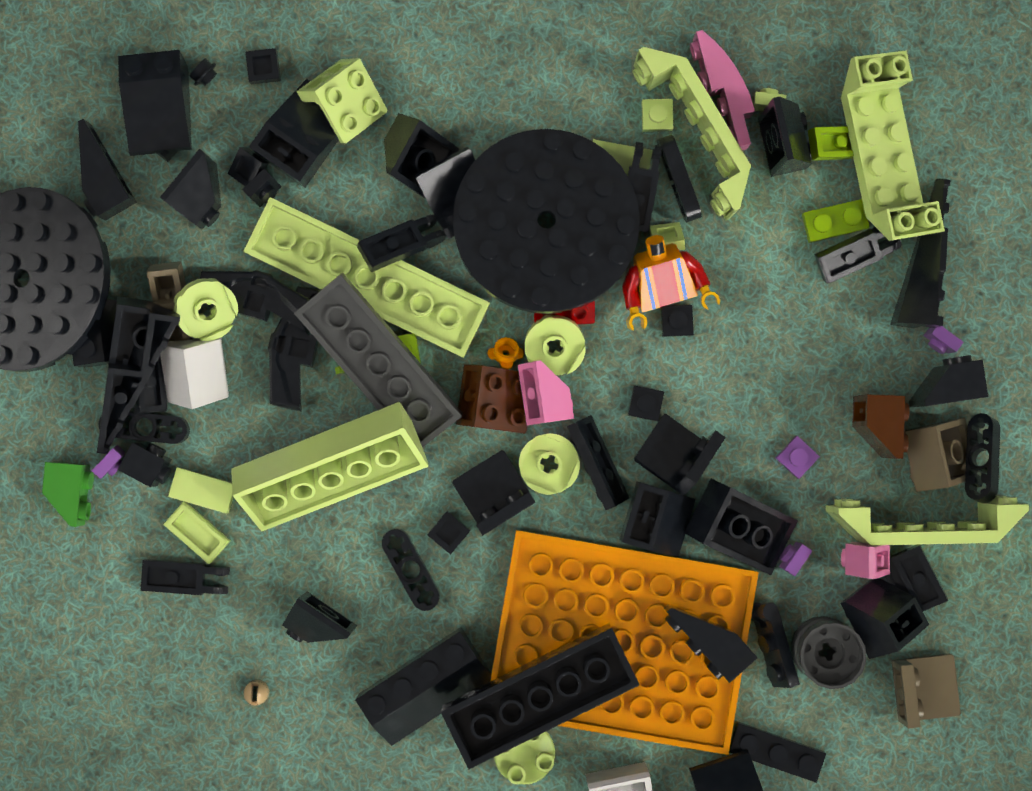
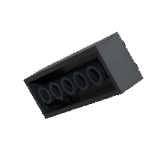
M610 623L442 705L441 714L469 770L640 684Z

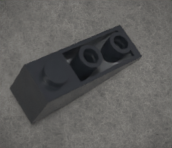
M668 604L664 607L669 614L665 620L677 633L682 629L688 635L689 639L685 643L697 656L703 652L711 661L706 666L718 680L724 676L730 683L757 659V656L733 630Z

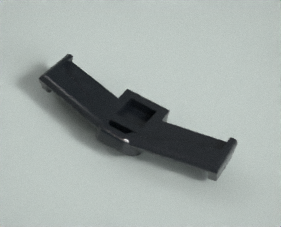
M258 270L253 272H201L199 279L215 278L232 291L238 302V314L267 322L271 311L303 331L310 333L294 314L309 298L274 279L271 274Z
M297 286L295 291L311 299L320 290ZM283 318L280 319L275 331L271 334L268 345L270 404L302 412L301 365L313 368L319 342L313 335L308 334Z

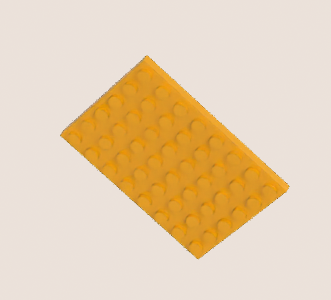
M516 530L490 682L610 623L640 685L558 726L729 755L742 672L730 683L724 676L718 680L706 666L711 661L703 652L697 656L685 643L689 639L688 635L682 629L677 633L665 620L669 614L664 607L669 604L731 629L747 645L759 572Z

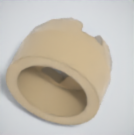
M261 680L251 681L244 689V698L250 705H261L269 696V688ZM253 686H258L257 701L252 700Z

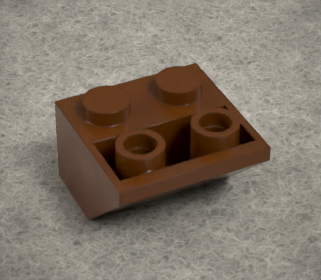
M872 394L853 396L852 427L881 458L903 459L909 444L908 435L904 434L905 421L909 419V404L905 403V396Z

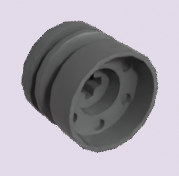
M821 616L813 617L803 622L794 632L790 644L793 661L796 667L818 686L828 689L844 688L854 683L862 674L866 663L865 645L860 636L849 626L839 620ZM824 643L831 647L826 650V656L819 653V651L823 650L822 644Z

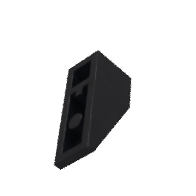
M82 119L78 121L82 191L87 198L84 200V204L93 217L97 215L106 221L137 203L93 126Z

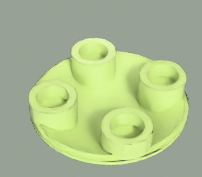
M546 731L495 756L494 760L499 772L511 783L532 784L544 778L552 770L555 759V747L552 738Z

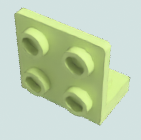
M360 58L340 59L296 91L302 102H316V104L320 105L340 143L349 142L387 113V108Z

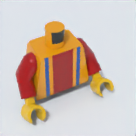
M653 235L646 239L647 251L637 253L633 257V266L629 268L622 284L626 310H630L626 325L632 331H634L632 321L635 317L640 318L642 329H645L647 326V318L639 313V308L642 313L697 297V291L702 293L700 302L705 309L709 310L705 304V298L708 295H713L717 304H720L718 294L709 289L711 283L702 264L687 251H679L676 244L665 245L664 237L661 235Z

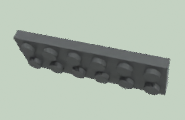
M343 272L294 312L296 317L377 410L397 402L402 404L413 422L422 448L462 417L463 412Z

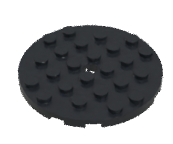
M535 129L523 131L498 141L473 162L466 172L456 195L453 227L456 245L464 266L471 277L489 295L510 307L522 311L553 314L578 307L581 308L603 296L620 279L627 269L637 245L640 215L637 197L627 174L605 149L593 141L571 132L554 129ZM550 213L555 219L554 226L548 229L541 227L537 219L542 214Z
M24 187L0 193V369L15 372L42 370L55 365V362L65 355H72L89 338L87 333L95 320H100L109 294L110 257L106 242L102 241L100 233L96 228L98 226L97 223L83 207H80L73 200L48 189ZM28 272L29 282L22 287L18 279H21L22 275Z

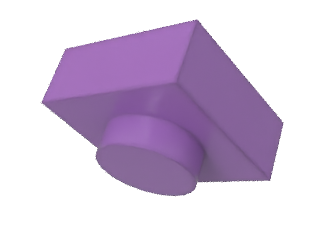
M942 326L929 328L923 335L930 340L928 345L940 354L957 352L964 343Z
M795 436L775 459L797 479H800L820 456L798 436Z
M116 445L95 466L92 472L100 479L107 473L113 476L118 471L122 462L121 458L126 452Z
M795 542L793 546L789 544L780 556L782 563L779 567L789 574L796 576L812 550L799 542Z

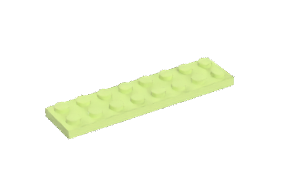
M269 198L243 251L244 253L321 290L343 272L383 320L462 358L465 357L490 306V302L402 260L371 272L357 248L358 242L361 240L280 201Z

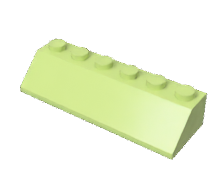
M397 402L232 468V496L262 532L426 468L429 465L412 420L402 404Z

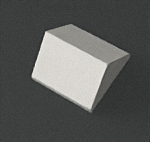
M221 338L211 341H201L200 339L168 341L166 348L160 354L167 402L195 409L229 397Z
M645 762L585 774L589 791H652L651 778Z

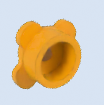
M505 337L499 339L495 343V347L488 350L487 355L489 359L496 360L501 364V368L509 370L517 359L523 358L524 351L515 340Z

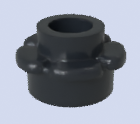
M206 58L202 60L189 75L195 81L194 85L197 86L201 83L205 87L217 75L213 70L216 64H211Z

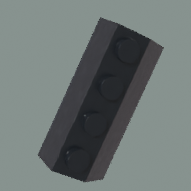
M460 627L360 692L355 701L371 726L392 746L440 715L442 705L490 682L491 672L462 627Z

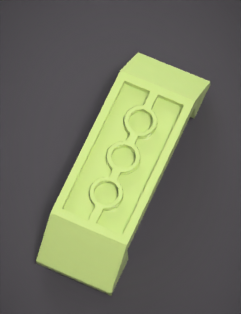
M642 47L638 50L633 65L635 69L632 70L636 81L640 86L645 84L648 91L670 79L669 88L673 96L677 100L682 99L687 107L684 112L692 126L697 124L703 134L700 136L703 146L708 152L713 151L718 159L715 164L722 177L726 178L728 176L729 178L720 183L711 193L713 199L710 203L718 216L723 215L725 220L730 219L741 207L751 164L688 59Z
M907 50L851 58L841 95L865 215L889 241L945 231L939 201L923 203L899 87L913 81Z
M996 496L989 503L977 502L978 523L977 521H957V527H955L954 523L941 521L927 522V527H924V524H915V522H896V528H892V525L884 523H871L870 507L861 506L860 500L834 499V505H826V512L856 541L868 545L998 543L1029 511V504L1017 503V497Z

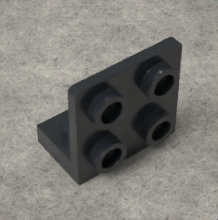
M468 147L415 175V179L439 226L448 239L454 237L453 212L459 186L466 172L475 161L472 151Z
M664 414L634 457V461L684 496L698 482L726 437L715 430L708 438L704 436L699 438L669 415Z
M503 450L452 481L458 494L475 519L476 526L482 536L536 503Z

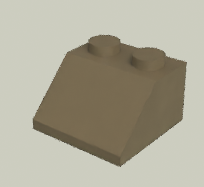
M965 417L904 431V434L908 435L909 441L906 453L908 454L911 468L910 478L915 485L916 492L949 488L965 482L967 424Z

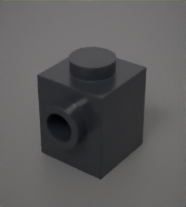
M132 442L118 470L149 487H156L159 483L164 484L169 477L172 468L168 466L172 459L164 456L166 453L165 449L153 443H149L146 446L140 442Z

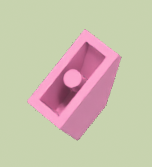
M541 360L518 365L527 426L574 419L570 388Z
M862 542L846 543L845 549L843 548L841 552V565L845 567V575L867 579H877L889 575L890 545H868Z

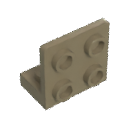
M952 654L891 660L898 721L908 729L921 727L920 720L953 717L961 714L955 660Z

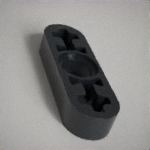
M671 134L657 139V145L662 146L661 158L669 180L674 182L671 186L685 222L701 218V209L674 136Z
M129 412L124 422H129L128 416H132L129 428H121L115 438L179 444L188 438L190 427L184 418L178 416L148 413L134 414V412ZM100 417L99 423H98L99 429H100L101 417ZM143 418L149 419L153 426L151 433L147 436H142L137 431V423ZM158 419L163 420L161 425L159 424ZM174 421H176L177 427L182 428V433L176 434L175 439L172 438L173 435L170 432H160L161 438H157L160 426H173Z
M984 413L973 416L967 426L965 492L968 497L979 503H989L997 496L999 485L1000 424L996 419ZM985 424L989 425L988 429L983 430V434L979 432L980 429L985 427ZM982 451H988V461L986 464L978 466L976 462L978 454ZM983 483L986 484V489H981L980 493L977 492V488L982 487Z
M402 529L388 531L383 536L382 548L411 601L419 610L429 611L433 609L439 602L440 592L409 535ZM393 534L396 538L403 537L404 542L401 544V548L404 553L410 549L413 554L404 557L399 563L394 558L400 556L396 548L390 549L388 546L391 542L390 536ZM415 561L419 565L420 572L417 577L408 578L403 574L402 567L405 562ZM425 576L428 582H423L422 586L426 592L433 591L432 603L427 604L426 601L419 602L418 597L421 595L418 586L412 590L409 584L417 583Z

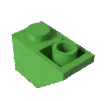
M45 462L43 495L69 526L78 527L85 525V520H89L91 514V503L87 502L88 490L92 489L94 483V473L90 471V464Z

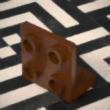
M464 364L458 405L463 415L456 421V425L525 434L527 424L519 371Z

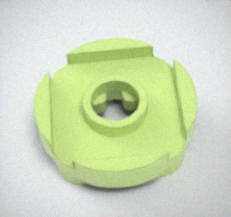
M215 278L194 280L185 285L174 297V312L180 314L179 327L188 336L198 338L201 341L216 340L226 335L233 327L232 323L235 315L237 316L238 303L234 294L227 286ZM204 303L208 305L213 304L214 306L210 309L211 315L207 317L203 313L198 314V310L201 309V305Z
M552 314L545 315L533 323L526 333L524 343L528 362L541 360L556 376L572 373L580 366L584 359V335L580 327L567 317L554 316ZM550 340H560V346L563 349L550 353V347L547 343Z
M549 433L536 436L527 442L519 457V468L521 476L528 487L538 493L551 495L566 490L575 482L580 470L578 452L568 439ZM549 455H553L555 457L554 462L558 464L556 470L551 469L549 473L543 471L544 465L540 464L541 459H548Z

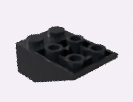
M306 79L296 91L309 83L310 80ZM295 91L266 121L249 147L255 154L306 188L339 139L320 105L316 104V102H302Z

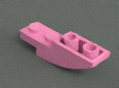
M703 30L696 31L693 42L690 43V51L693 60L699 61L701 71L697 73V76L710 97L720 94V98H717L718 111L721 116L726 117L728 128L742 151L746 150L751 145L745 119L750 118L755 112L749 91L735 64L726 52Z

